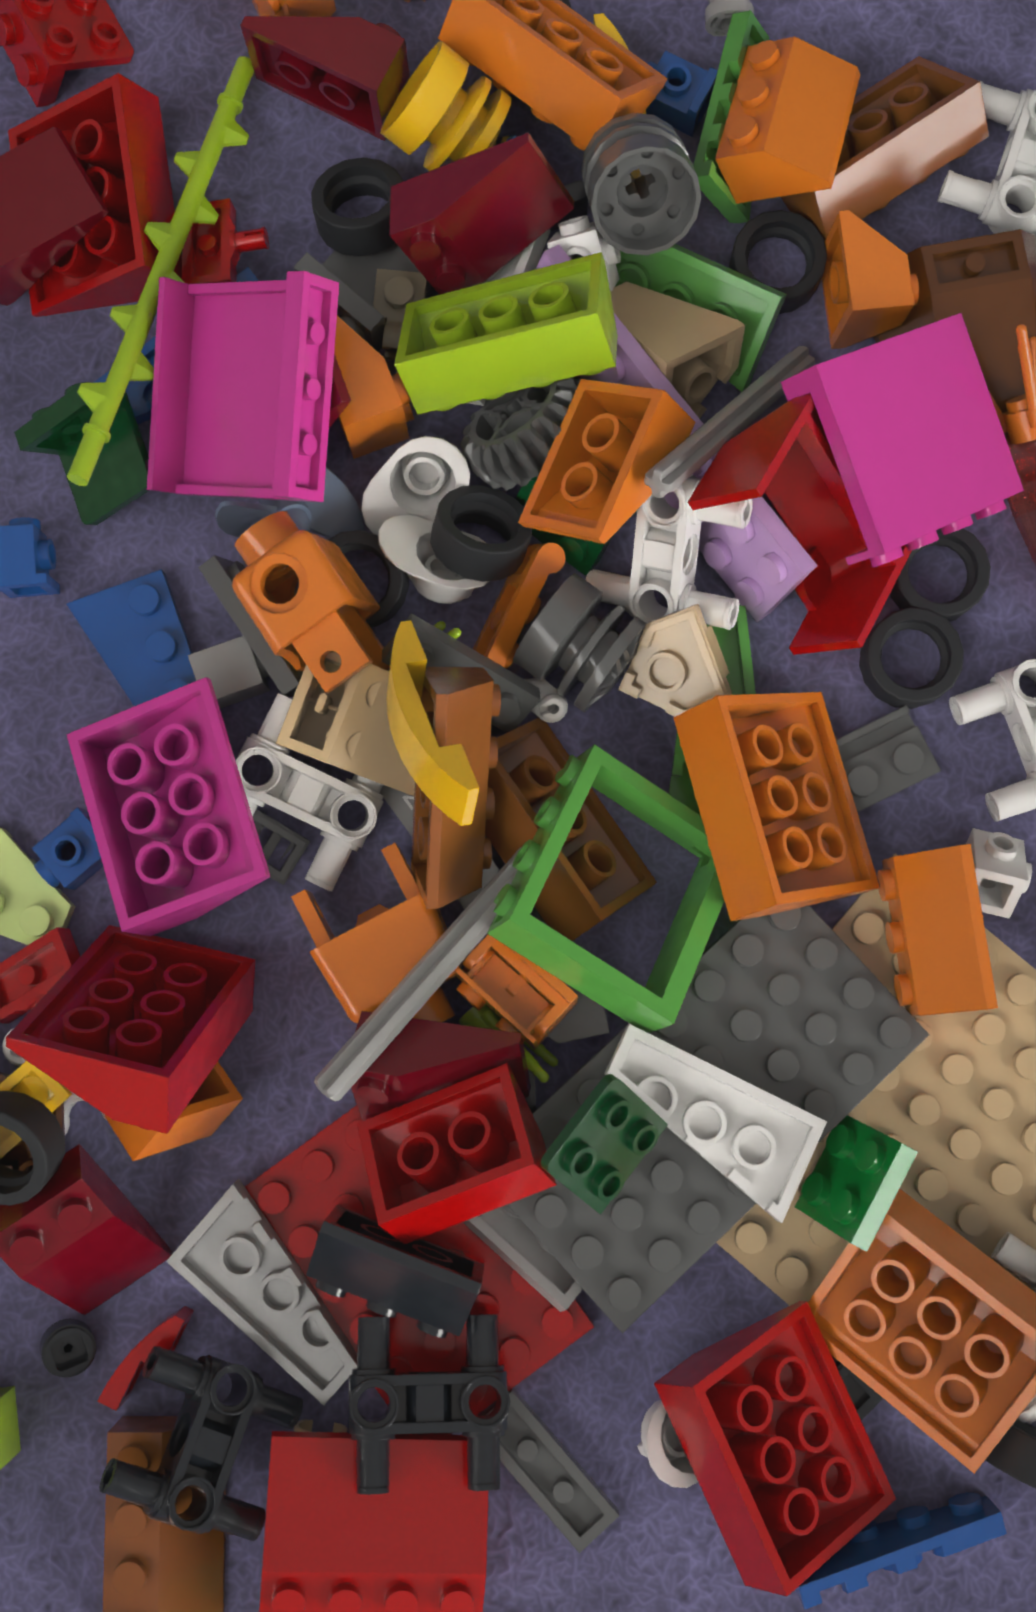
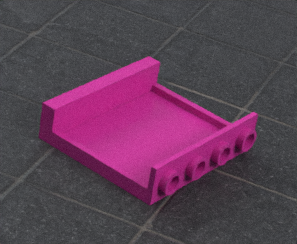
M287 271L286 280L187 284L167 277H159L147 490L191 496L324 502L339 282L307 271Z
M961 313L819 363L781 382L787 401L811 393L867 548L846 557L848 565L870 558L872 567H877L904 556L901 546L906 544L908 551L931 544L939 540L936 530L941 528L942 534L946 535L974 524L971 514L974 513L976 520L1003 511L1007 509L1004 499L1024 491Z

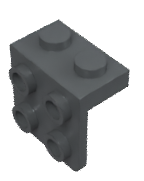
M396 243L377 254L365 256L346 255L335 250L323 264L306 252L294 266L295 271H307L339 282L337 316L376 351L382 348L384 327L386 325L384 316L373 308L377 269L420 272ZM429 282L427 287V297L434 290V288L431 286Z

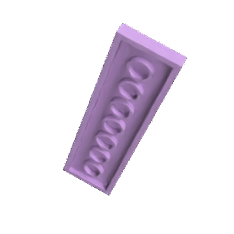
M560 245L544 251L536 269L569 261L571 258ZM614 313L618 334L616 367L605 369L601 373L592 376L579 375L575 377L579 380L586 379L665 390L696 422L690 434L692 435L703 425V422ZM717 453L693 473L697 479L703 478ZM674 492L666 494L665 499L671 507L678 509L679 500ZM763 497L752 499L753 506L750 521L744 529L702 521L698 548L708 565L716 570L735 594V597L739 599V604L746 606L747 611L756 622L770 614L818 566Z

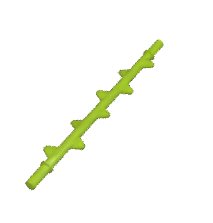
M239 56L237 58L225 90L217 98L218 107L200 151L177 152L174 157V163L188 177V181L171 222H147L144 233L159 252L136 305L115 306L111 309V319L125 332V335L106 381L81 383L77 393L93 413L89 423H85L82 428L84 435L67 475L68 480L76 485H88L103 445L108 443L111 438L109 431L129 381H153L154 367L141 351L157 314L159 277H167L183 282L174 272L192 224H215L219 214L204 195L223 148L247 145L249 140V134L235 121L236 115L242 112V100L254 73L251 60L246 56Z

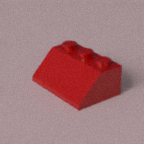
M507 1063L357 1123L377 1223L404 1245L556 1186L554 1177L541 1167V1159L547 1151L543 1136L514 1073Z

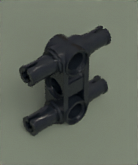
M498 1314L469 1315L466 1320V1365L461 1366V1371L396 1372V1368L390 1367V1317H358L357 1368L352 1369V1374L349 1375L348 1434H351L352 1440H357V1494L389 1493L390 1439H395V1434L462 1432V1436L467 1437L468 1490L489 1491L500 1489V1436H504L505 1430L508 1429V1412L511 1401L507 1390V1371H504V1365H499ZM480 1385H491L497 1396L496 1406L487 1415H474L469 1407L470 1394ZM369 1388H381L388 1394V1409L379 1418L369 1419L364 1417L358 1410L359 1397Z
M154 1346L146 1359L143 1377L185 1392V1398L157 1471L112 1458L102 1474L99 1486L100 1492L143 1506L144 1513L150 1519L175 1526L182 1530L203 1534L214 1529L255 1541L264 1526L265 1509L225 1495L226 1484L250 1417L253 1416L288 1429H293L301 1416L303 1399L264 1384L263 1379L257 1372L248 1369L244 1365L233 1364L211 1355L201 1356L197 1360L160 1346ZM225 1374H228L232 1383L231 1392L223 1402H220L216 1393L217 1384ZM190 1486L192 1490L191 1504L183 1513L177 1514L175 1508L176 1498L183 1488Z

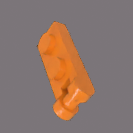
M556 543L530 544L528 546L521 566L515 574L507 577L473 650L506 669L512 664L515 652L519 647L516 641L524 625L529 624L540 608L541 599L538 596L548 575L557 573L565 564V552L561 546Z

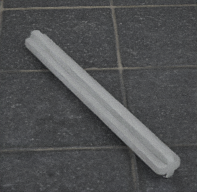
M798 346L792 352L786 354L646 472L644 483L651 488L652 495L663 498L669 492H673L713 457L724 443L738 435L785 393L781 385L782 381L815 365V358L809 355V348Z
M521 848L517 850L318 1073L314 1083L323 1095L334 1102L341 1100L487 934L496 915L493 912L497 905L494 903V900L506 884L511 885L517 873V869L512 866L513 861Z

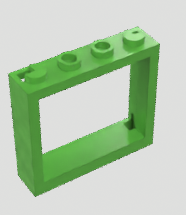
M594 744L578 757L570 755L564 768L556 774L555 781L560 785L554 797L550 796L535 816L534 824L539 826L533 840L529 839L521 847L513 861L512 866L517 869V873L511 885L506 884L494 900V903L497 905L493 912L496 915L487 934L626 1022L647 1033H652L674 1024L724 899L701 815ZM591 786L700 858L645 987L530 915Z

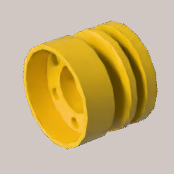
M439 41L428 52L410 76L388 112L380 132L381 135L408 155L417 150L426 140L430 142L423 167L428 171L437 169L442 164L443 166L492 147L499 135L501 125L507 116L512 97L502 89H497L487 98L492 81L486 76H481L466 91L461 87L468 72L469 62L443 41Z

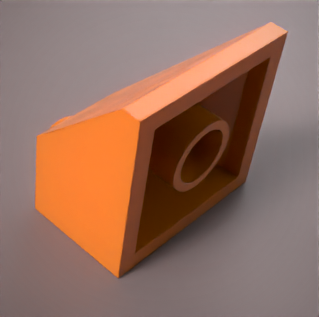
M850 210L839 211L825 240L827 261L821 279L831 349L846 348L901 326L913 306L917 304L919 298L918 278L915 273L910 274L908 255Z

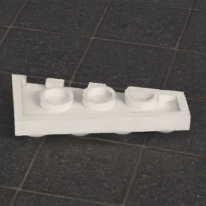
M628 1024L604 1074H613L624 1082L668 1124L667 1128L776 1221L782 1223L827 1121Z

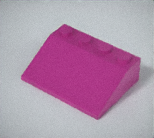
M202 678L66 734L122 932L153 936L197 919L271 877L210 678Z

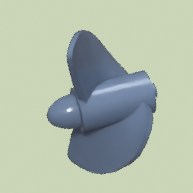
M327 467L324 502L258 499L260 502L258 504L223 501L215 512V519L219 528L226 534L240 537L252 525L279 511H287L299 530H311L328 538L345 531H364L363 518L357 501L346 485Z

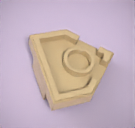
M699 604L652 620L646 624L638 642L637 653L625 672L618 689L636 699L639 697L650 702L674 717L717 695H733L726 678L730 672L713 627L706 625Z

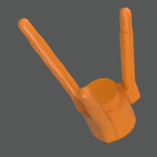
M1019 324L1016 327V335L1025 394L1006 401L1007 411L1002 413L990 393L1004 433L1008 432L1012 445L1036 440V337L1033 336L1028 339L1027 327L1024 324Z

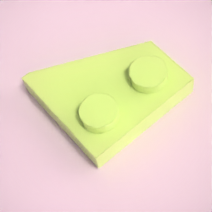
M0 827V935L29 945L56 927L67 928L76 906L59 888H53L40 876L34 867L36 862L27 856L11 838V834L6 829Z

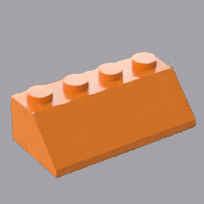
M452 0L438 37L440 41H443L469 62L470 66H476L491 77L492 83L497 89H502L507 94L515 95L531 107V112L535 117L546 123L556 125L570 136L571 142L577 148L585 151L595 132L610 120L630 113L643 114L663 89L668 79L560 0Z

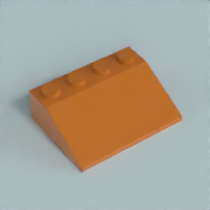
M822 692L717 695L674 717L680 746L688 768L694 796L698 804L730 922L771 915L880 888Z
M899 1189L868 1251L866 1252L848 1243L808 1301V1305L831 1355L975 1474L1036 1395V1293L907 1193Z

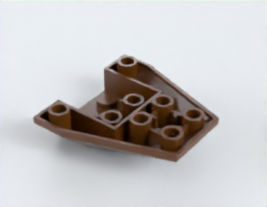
M1018 229L922 246L907 253L910 274L915 273L918 278V302L913 306L901 326L873 336L875 342L884 341L961 313L988 390L1002 413L1006 412V401L1025 394L1016 327L1019 324H1024L1027 327L1028 339L1033 336L1036 337V235ZM1008 432L1004 433L1010 450L1036 446V440L1012 445Z

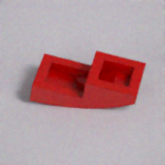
M187 1306L180 1308L147 1334L117 1367L97 1402L117 1411L129 1398L152 1348L160 1346L175 1351L194 1310Z

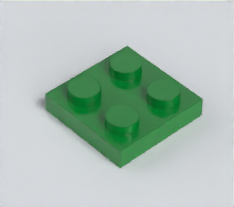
M847 1115L829 1133L826 1147L812 1174L804 1181L801 1195L794 1207L844 1240L867 1252L918 1152Z

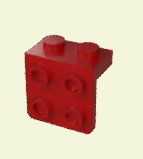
M0 0V46H3L15 68L19 83L26 87L36 107L49 106L56 101L65 71L128 64L133 57L134 49L106 0Z

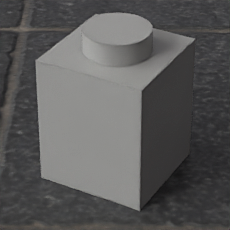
M244 636L188 655L196 681L205 677L211 679L220 709L270 691L266 679L270 675Z

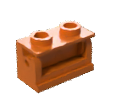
M489 934L463 961L462 965L465 967L462 970L459 967L454 970L457 978L462 982L456 990L478 1011L486 1004L501 1018L495 1025L498 1030L521 1033L523 1042L526 1041L534 1050L578 1003V995L563 981Z

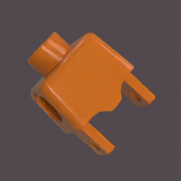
M287 511L273 513L261 519L241 534L234 546L247 564V567L233 578L232 587L234 593L276 656L285 658L296 671L303 672L307 665L325 693H330L369 664L387 671L390 670V666L382 662V650L384 647L366 622V619L375 614L380 609V606L334 542L309 531L299 530ZM299 582L298 591H297L296 595L294 596L295 587H296L297 583ZM337 652L341 658V665L337 671L331 673L326 669L324 660L329 653Z
M396 843L381 849L407 900L391 909L378 904L359 914L356 926L337 937L334 936L311 891L304 889L291 896L316 945V948L309 952L345 1013L356 1024H358L361 1011L374 1012L447 930L439 908L426 909L412 871ZM462 962L458 965V967H459L461 970H462ZM453 971L444 983L455 978L456 973ZM441 986L413 1018L444 1022L455 1016Z

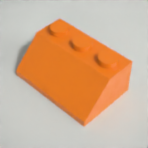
M795 36L775 41L766 40L747 47L715 157L736 204L832 189L861 75L857 66Z
M971 844L893 856L882 860L883 870H878L877 872L880 886L878 890L882 901L889 902L892 922L886 923L885 933L889 951L892 954L897 953L900 974L894 975V991L896 999L899 1001V1006H905L906 1010L914 1016L998 1008Z

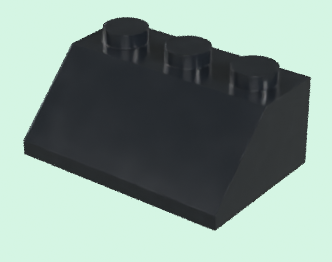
M336 1205L322 1224L306 1276L316 1279L315 1286L325 1293L344 1298L347 1292L366 1299V1307L375 1313L395 1318L399 1312L418 1320L416 1327L423 1332L435 1337L446 1338L448 1332L458 1337L460 1336L481 1288L485 1264L421 1238L404 1245L381 1228L376 1220Z

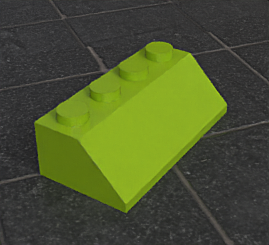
M602 252L407 303L394 365L417 415L435 410L447 411L457 405L481 399L493 400L509 392L530 387L542 388L551 385L555 381L579 375L592 376L601 373L605 369L616 367L618 334Z

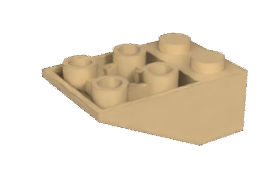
M331 652L325 657L324 665L329 672H335L340 668L341 658L337 652ZM369 664L330 693H325L306 665L276 744L414 796L415 781L401 760L390 731L386 700L389 671Z

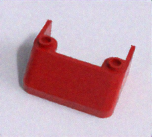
M811 393L789 400L724 443L687 502L692 510H698L762 497L765 492L790 532L818 565L795 588V592L807 608L808 613L789 646L793 655L862 648L911 554V551H908L905 544L901 546L904 556L886 564L872 567L870 558L851 565L847 564L846 557L866 549L867 546Z

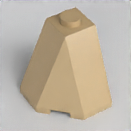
M630 282L614 287L610 291L614 313L700 419L707 410L701 402L718 379L726 384L738 368L745 325L741 321Z

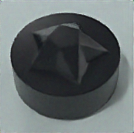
M69 1318L55 1322L45 1331L40 1341V1355L43 1364L50 1373L58 1377L67 1378L82 1373L91 1365L96 1354V1341L91 1329L84 1322L77 1319Z

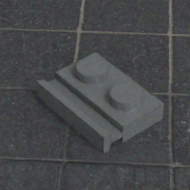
M907 705L836 740L857 812L941 771L920 729L914 725Z

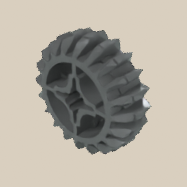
M571 377L555 381L546 387H530L506 393L497 399L486 400L484 406L471 415V423L465 426L462 432L464 437L460 443L463 455L467 459L468 466L477 477L480 476L493 489L503 487L505 490L512 489L517 483L522 487L526 486L532 478L538 477L555 437L561 432L560 425L567 414L568 407L580 380L577 377Z

